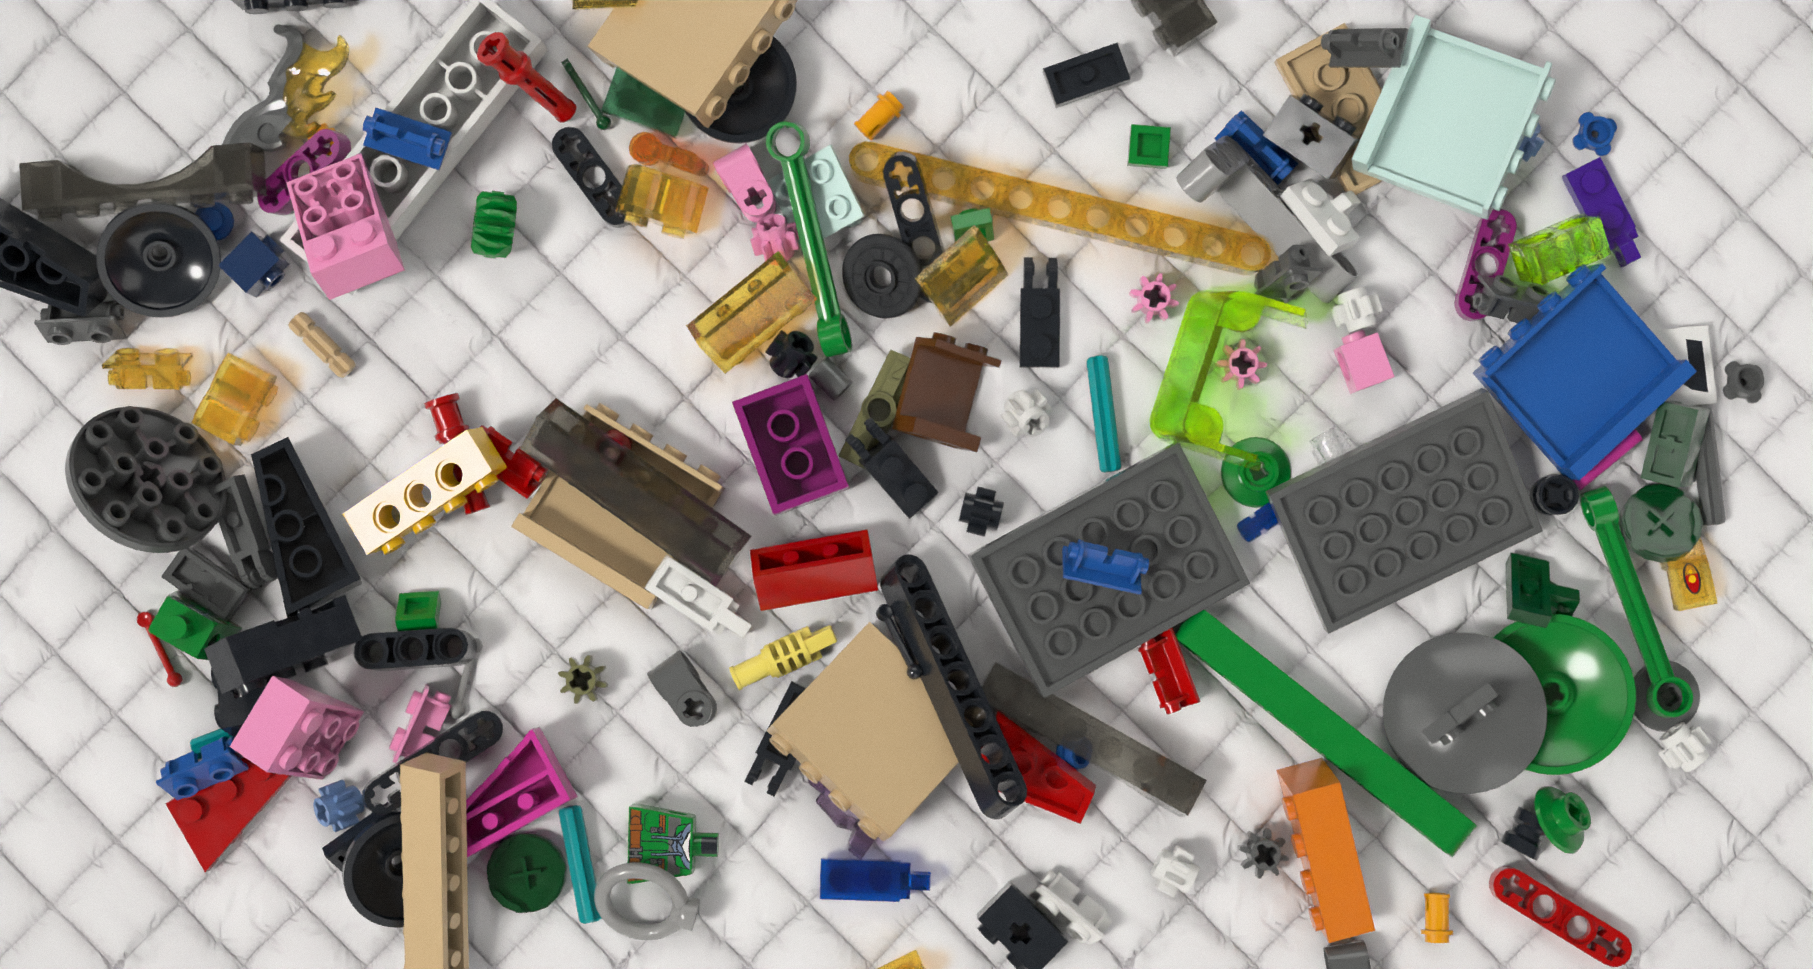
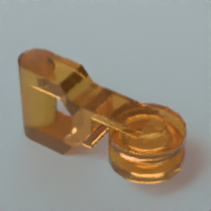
M649 132L638 133L630 141V155L643 166H652L661 160L666 165L697 176H705L709 172V165L697 154L682 148L662 144L655 135Z

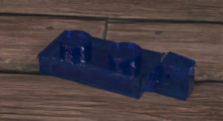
M821 858L820 899L900 902V899H910V890L930 891L931 872L911 871V862L891 859Z

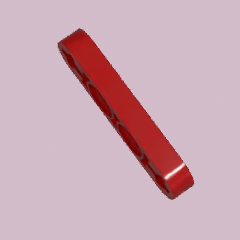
M1510 866L1499 867L1491 874L1489 889L1495 898L1566 942L1610 967L1622 966L1630 959L1632 944L1628 937L1522 871ZM1515 875L1513 883L1528 891L1524 898L1511 891H1507L1503 895L1504 887L1500 884L1503 877L1510 879ZM1530 884L1533 885V888L1531 890H1529ZM1540 895H1548L1553 901L1552 912L1545 917H1538L1533 911V902ZM1523 900L1522 907H1520L1518 903ZM1575 916H1582L1587 922L1586 933L1579 938L1571 937L1567 931L1568 921ZM1596 934L1609 942H1613L1617 938L1616 946L1620 948L1617 955L1610 953L1606 958L1607 950L1593 942Z

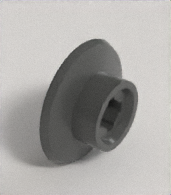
M1673 661L1669 662L1675 677L1687 682L1693 692L1692 706L1681 716L1663 718L1654 714L1646 701V693L1651 685V681L1645 666L1634 676L1636 687L1634 715L1642 724L1656 731L1666 732L1681 722L1688 724L1695 716L1700 703V690L1695 677L1687 668ZM1663 683L1657 691L1658 704L1669 712L1677 710L1682 703L1680 689L1673 683ZM1669 689L1672 695H1674V700L1666 704L1663 698H1661V693Z

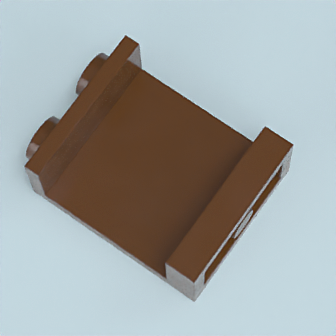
M933 332L932 338L916 337L892 430L951 448L978 452L981 437L967 433L965 430L982 366L1000 368L1002 360L987 356L988 348L965 343L964 348L955 345L956 338L946 334Z

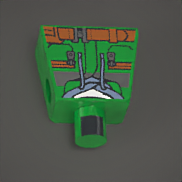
M175 591L166 597L148 631L194 658L208 660L205 648L210 646L208 644L214 635L217 634L214 642L216 643L225 637L239 633L242 627L232 621L226 622L218 618L193 599Z
M632 804L629 806L628 863L641 862L652 864L668 871L674 877H681L694 873L696 857H718L719 833L696 832L695 814L644 804ZM627 879V884L648 882V880Z

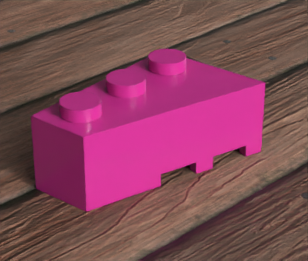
M540 727L532 728L517 747L503 759L494 772L466 800L467 858L578 797Z

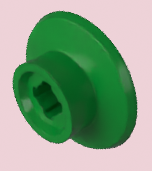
M1262 437L1245 438L1235 443L1225 454L1221 465V479L1225 490L1236 502L1247 507L1259 508L1271 505L1265 491L1291 479V464L1285 451L1275 442ZM1260 463L1266 475L1255 481L1249 468Z
M1551 786L1539 788L1536 792L1534 803L1536 816L1543 832L1550 842L1562 852L1568 854L1578 852L1584 842V831L1591 825L1590 812L1585 802L1573 792L1565 794Z

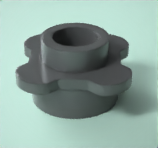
M1736 361L1728 363L1725 366L1727 384L1723 387L1724 396L1730 400L1735 398L1746 399L1751 404L1758 402L1762 396L1760 391L1764 386L1762 369L1752 364L1740 365ZM1741 379H1744V380H1745V382H1746V385H1745V386L1741 385V383H1740V380H1741Z

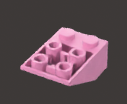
M361 153L286 182L310 272L329 300L405 270L393 231Z
M272 676L230 747L266 772L323 780L336 767L339 760L338 754L346 741H349L356 734L359 728V720L364 711L296 681Z

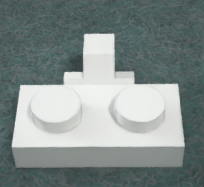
M1310 178L1288 186L1280 195V198L1328 256L1351 248L1360 239V236L1355 232L1350 223L1352 220L1350 218L1351 211L1361 204V201L1352 191L1343 192L1334 198L1330 192L1325 193L1323 188Z

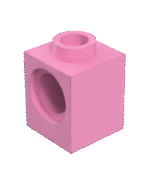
M1361 330L1342 337L1344 345L1334 350L1350 394L1395 377L1378 332L1366 336L1365 331Z

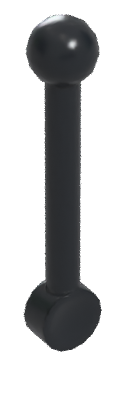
M882 604L876 610V616L880 621L886 623L908 667L906 671L908 677L913 680L918 679L922 675V668L914 663L891 618L893 615L892 607L888 604Z

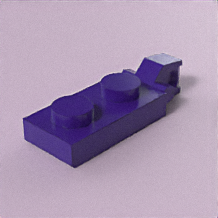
M1601 157L1563 175L1562 179L1596 246L1600 245L1605 253L1612 250L1620 268L1640 259V253L1633 240L1639 237L1635 229L1636 226Z

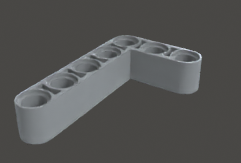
M1223 136L1206 147L1177 175V182L1183 191L1199 203L1209 198L1215 192H1218L1278 257L1292 245L1306 246L1310 252L1309 261L1311 267L1323 268V272L1310 281L1307 288L1322 302L1330 303L1358 277L1354 266L1341 252L1332 256L1326 254L1280 198L1284 191L1229 136Z

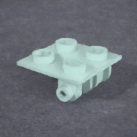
M829 145L804 159L823 239L846 226L850 228L863 222L862 218L865 214L833 146ZM782 172L769 179L768 183L789 224L795 222L784 173ZM798 240L799 249L802 251L800 240Z

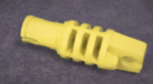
M830 625L812 633L809 627L806 626L764 645L763 649H760L761 654L738 665L731 666L729 670L738 690H742L743 687L770 675L772 678H780L823 658L820 650L836 643L837 638Z

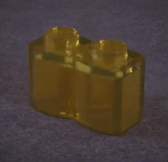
M638 164L628 165L616 212L624 214V221L629 224L647 228L648 222L662 226V234L684 239L685 233H697L709 187Z
M228 353L219 366L211 386L200 402L191 423L232 445L241 446L244 441L250 442L260 425V421L256 420L262 406L268 407L277 394L278 386L275 385L277 376L236 354Z

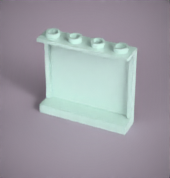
M1415 15L1408 30L1401 67L1392 68L1352 157L1353 170L1488 220L1492 209L1500 211L1504 203L1508 188L1503 187L1508 173L1515 175L1521 164L1524 152L1519 150L1524 136L1531 138L1540 119V115L1535 114L1540 100L1547 102L1556 82V79L1551 77L1552 63L1546 61L1544 68L1432 29L1429 19Z

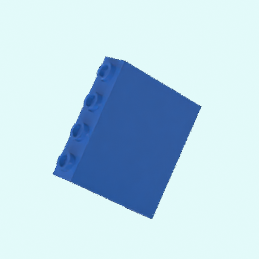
M1583 264L1575 269L1566 278L1569 284L1559 293L1554 291L1541 300L1537 305L1540 311L1529 321L1525 318L1514 325L1508 332L1510 339L1500 348L1496 345L1486 351L1478 360L1481 365L1473 372V375L1557 470L1571 480L1582 479L1697 372L1687 360H1676L1601 274L1606 269L1603 264L1589 266Z

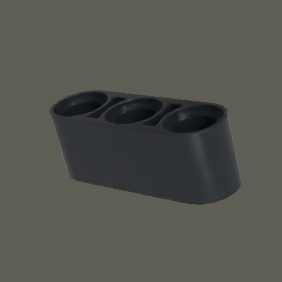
M455 628L370 633L363 635V640L355 644L353 653L356 662L361 667L376 671L462 666L472 661L477 652V643L472 634ZM458 636L462 640L463 648L457 657L452 658L447 650L448 643L452 638ZM419 639L423 644V653L417 660H412L408 652L409 646L414 640ZM380 642L383 646L384 654L380 661L373 663L369 655L370 649L375 643Z

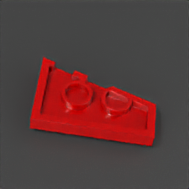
M998 711L995 716L1027 786V797L1024 802L1081 824L1095 794L1096 784ZM981 754L982 757H983V759H984L987 763H989V760L987 759V757H986L985 755Z
M243 757L241 760L248 765V770L234 775L227 781L218 782L202 789L191 797L180 800L174 798L165 803L204 872L210 871L219 860V857L237 840L246 826L265 808L292 777L291 775L266 772Z

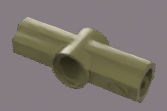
M891 349L868 396L863 400L861 410L848 435L852 434L854 437H858L865 445L867 451H870L879 443L866 430L864 424L870 418L869 408L876 400L882 399L889 403L891 412L888 418L884 421H875L887 435L895 419L910 362L909 357ZM845 441L838 456L865 469L858 461L860 457Z

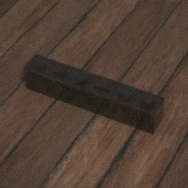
M557 398L536 417L520 447L522 451L715 587L733 567L752 537L630 449L616 442L606 432Z

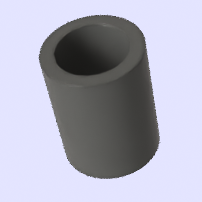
M829 357L820 362L808 376L833 401L838 399L853 383Z

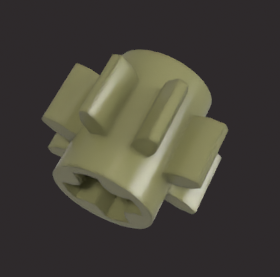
M587 655L584 663L579 665L576 658L571 657L569 658V664L572 668L569 671L558 672L560 677L566 678V686L562 687L560 692L566 693L571 691L574 693L575 704L580 703L584 694H587L593 702L598 700L595 690L598 687H608V683L601 681L600 673L606 669V666L596 668L591 665L593 661L592 655ZM577 670H580L582 673H591L592 678L588 681V690L584 685L576 686L575 680L579 677Z

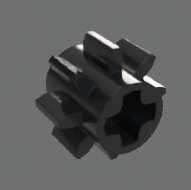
M781 330L765 351V353L772 356L769 361L771 369L783 378H792L795 374L797 377L807 374L818 359V356L812 353L814 350L812 340L800 331H792L787 335L786 332Z
M978 486L976 495L965 493L958 521L968 523L966 532L985 536L987 529L997 531L1004 502L994 500L995 490Z

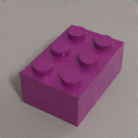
M807 374L732 401L773 515H781L850 489Z

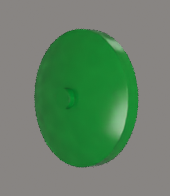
M1552 614L1547 628L1516 621L1493 637L1513 648L1530 664L1542 685L1546 698L1547 726L1545 736L1537 755L1525 770L1546 775L1571 774L1592 767L1609 756L1617 748L1628 732L1633 719L1636 704V687L1628 660L1612 638L1587 621L1562 614Z

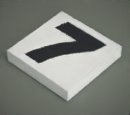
M1708 325L1653 330L1652 332L1676 360H1687L1697 371L1666 401H1678L1688 406L1716 404L1717 396Z

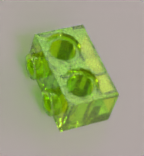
M1578 214L1508 244L1519 280L1540 285L1571 273L1583 264L1589 265L1611 255L1601 218Z

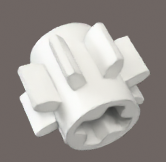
M1360 287L1337 296L1339 305L1331 309L1336 327L1346 325L1348 333L1352 334L1378 325L1375 316L1383 312L1378 293L1368 296L1366 288Z
M1021 389L1013 392L1006 399L1004 404L1006 412L1001 414V418L1016 438L1023 432L1026 436L1034 437L1041 434L1048 427L1050 421L1048 414L1052 413L1053 409L1038 389H1035L1031 394Z
M1681 722L1667 730L1659 739L1665 748L1659 751L1658 755L1669 768L1673 767L1674 770L1681 767L1684 772H1689L1705 762L1710 755L1704 746L1709 744L1711 740L1700 726L1692 725L1688 728L1684 722Z
M1178 845L1175 846L1173 852L1163 848L1150 872L1151 876L1158 879L1155 887L1172 897L1175 896L1177 890L1187 894L1200 870L1199 866L1192 863L1195 855Z

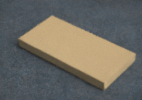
M1343 23L1332 30L1348 29V27ZM1323 35L1275 60L1274 63L1292 95L1300 98L1304 93L1310 95L1324 105L1321 110L1322 113L1334 120L1336 115L1341 116L1357 127L1353 134L1359 138L1362 137L1382 91L1370 68H1330L1331 54L1321 46ZM1320 125L1310 127L1317 141H1321L1323 138L1318 133ZM1354 150L1336 177L1345 192L1352 191L1355 195H1358L1382 182V180L1353 170L1352 157L1355 153Z

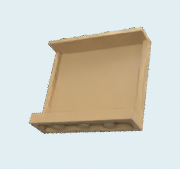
M619 0L587 47L605 64L613 69L615 66L695 116L705 127L709 128L713 121L724 113L727 101L736 88L747 80L750 68L759 55L768 50L772 43L773 35L779 26L791 17L798 0Z
M599 403L596 409L586 404L583 408L586 410L585 414L525 512L518 514L511 527L647 610L652 609L658 597L644 588L666 554L679 563L681 562L725 487L718 484L721 476L702 464L698 470H695L683 463L687 455L669 444H666L662 450L650 443L654 435L633 423L631 428L627 429L616 421L620 415L603 404ZM611 429L619 430L632 440V449L629 455L617 464L604 460L597 450L598 440L605 432ZM616 444L614 449L619 451L620 446Z
M869 622L767 729V732L772 735L769 740L779 752L785 756L789 753L792 754L801 763L799 766L800 771L811 782L817 784L820 781L831 792L828 797L838 808L844 812L849 809L860 819L858 826L865 834L874 840L879 837L882 841H885L897 831L957 765L958 760L921 678L913 680L908 677L906 672L908 667L899 649ZM965 717L967 723L973 727L971 721Z

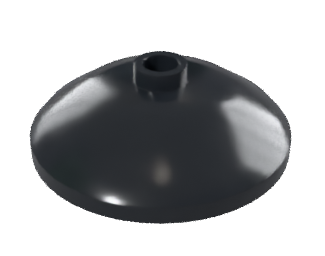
M773 36L768 50L760 54L750 68L749 76L744 84H742L743 91L739 94L733 93L727 101L724 113L714 120L709 128L705 127L695 116L685 111L686 115L700 131L722 142L741 144L754 142L766 137L773 125L786 119L795 100L797 88L796 72L789 53Z
M145 202L123 210L107 224L97 247V270L107 292L123 307L137 314L149 317H173L193 310L211 294L218 281L221 269L218 266L221 262L220 248L211 228L191 210L168 202ZM157 246H161L167 250V254L156 256L152 250Z
M401 811L385 815L366 826L349 846L342 869L344 889L356 911L375 924L394 928L404 927L402 897L403 863L401 861L398 864H392V859L402 853Z

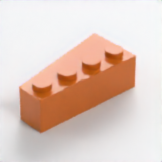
M1323 758L1276 770L1283 793V808L1288 821L1291 822L1294 833L1291 834L1292 845L1297 858H1301L1304 869L1300 871L1301 882L1306 895H1311L1314 907L1308 908L1315 932L1321 930L1328 943L1375 931L1340 781Z

